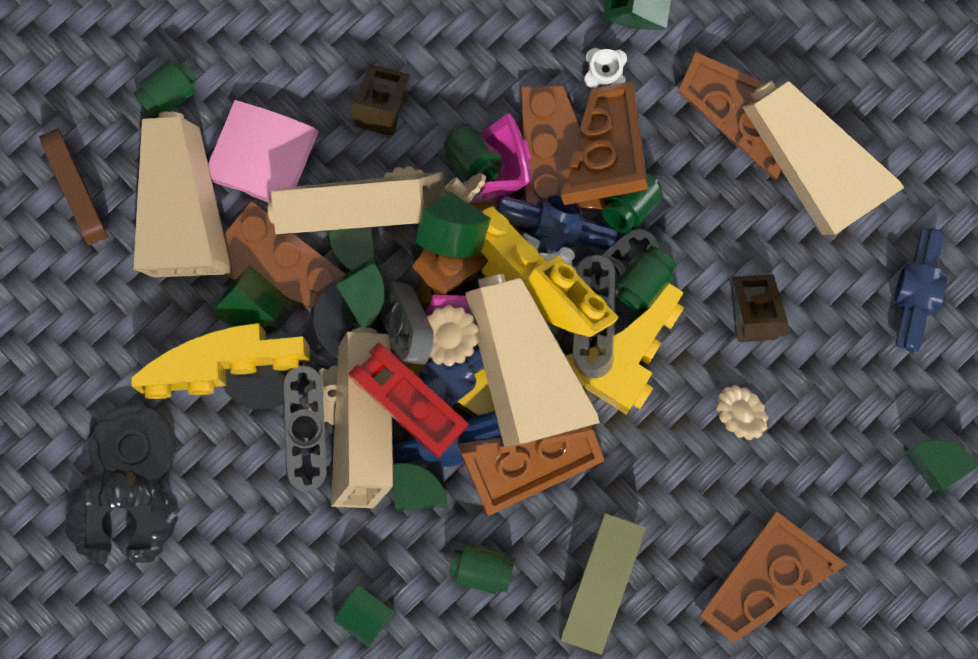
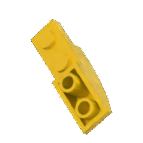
M493 206L482 211V213L491 218L481 253L489 260L481 270L486 277L504 274L505 281L521 278L544 320L567 331L592 337L615 323L619 317L607 306L605 300L597 295L580 278L571 265L567 264L560 256L546 262L539 255L536 248L530 245L510 225L508 219Z
M259 323L236 326L203 335L167 351L131 377V384L141 394L145 393V398L148 399L171 397V391L188 390L190 395H208L214 393V387L226 386L225 369H230L231 374H251L256 372V366L273 365V369L278 371L299 368V363L310 362V347L304 337L266 340V331Z

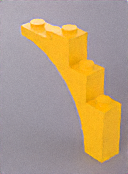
M669 283L650 309L645 311L623 331L614 335V362L611 370L606 375L599 378L585 377L577 370L573 354L566 355L565 357L582 388L590 391L626 415L632 405L640 409L653 390V387L647 384L652 372L639 365V362L643 361L649 364L661 345V342L655 339L663 325L671 329L684 307L679 305L678 301L683 292ZM598 345L590 348V354L587 356L588 363H597V357L600 356ZM429 358L424 365L411 363L408 369L418 377L420 376L419 372L433 359ZM485 369L474 375L477 380L475 388L453 404L471 417L495 411Z

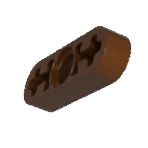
M57 128L39 136L50 165L88 246L108 238L105 226L60 129Z

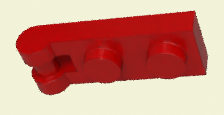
M378 342L369 351L371 356L361 367L356 365L347 374L348 377L439 459L468 428L469 424L387 348ZM385 368L392 376L381 386L374 378Z

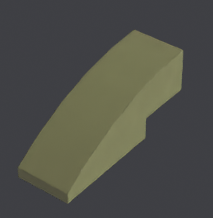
M604 513L560 641L602 655L646 527Z

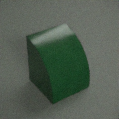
M605 0L603 19L636 29H667L671 0Z
M448 192L424 208L415 243L441 256L453 258L473 256L482 250L491 218L452 192Z
M372 227L329 230L333 252L339 264L347 272L373 257L376 258Z
M375 257L338 277L336 282L337 288L362 329L368 327L376 319L384 301V276Z
M249 265L225 289L211 312L225 323L234 327L259 323L264 328L276 321L289 298Z
M946 440L925 441L905 451L934 494L945 490L978 467L976 461L965 449Z
M392 464L396 512L448 508L445 491L432 473L413 464Z
M357 585L338 612L334 623L370 648L395 612L361 586Z

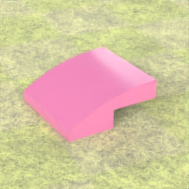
M235 100L208 163L212 183L246 192L252 198L269 202L271 191L297 186L319 131L314 127L281 114Z

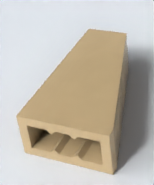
M772 80L766 82L750 93L753 100L742 107L822 235L837 234L904 188L892 173L789 81L776 85Z
M161 112L158 118L142 119L133 269L151 277L230 274L231 265L200 127L184 119L183 114L177 112Z
M444 172L286 187L271 191V199L268 203V216L270 222L274 224L275 234L420 223L424 208L446 194L444 189Z
M499 274L478 280L480 288L465 294L470 314L474 317V324L479 327V331L476 334L479 338L478 345L504 447L520 445L600 423L597 412L522 279L505 281L504 274Z
M356 328L351 332H347L338 348L331 507L374 508L393 487L392 416L366 392L360 389L347 375L356 365L361 367L371 356L369 351L378 342L391 352L389 335L377 334V330L373 328ZM383 368L374 380L383 386L391 377V373Z

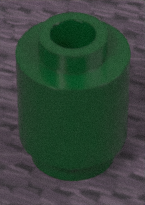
M169 59L138 83L140 88L134 91L133 95L152 118H157L159 113L173 111L196 93L192 84L197 81V78L182 60L175 65Z
M460 127L447 136L444 143L446 158L465 181H468L478 173L484 174L486 177L485 183L496 180L502 168V159L480 132L469 127Z
M646 172L648 190L611 196L606 199L602 214L611 227L622 233L636 229L663 199L661 185L654 175Z
M650 246L646 252L640 251L615 283L616 287L620 290L617 297L634 311H638L640 307L646 310L650 309L674 279L672 273L677 268V264L666 253L654 246Z
M465 542L463 550H454L449 574L457 576L455 585L492 594H496L497 590L507 593L515 558L505 556V551Z

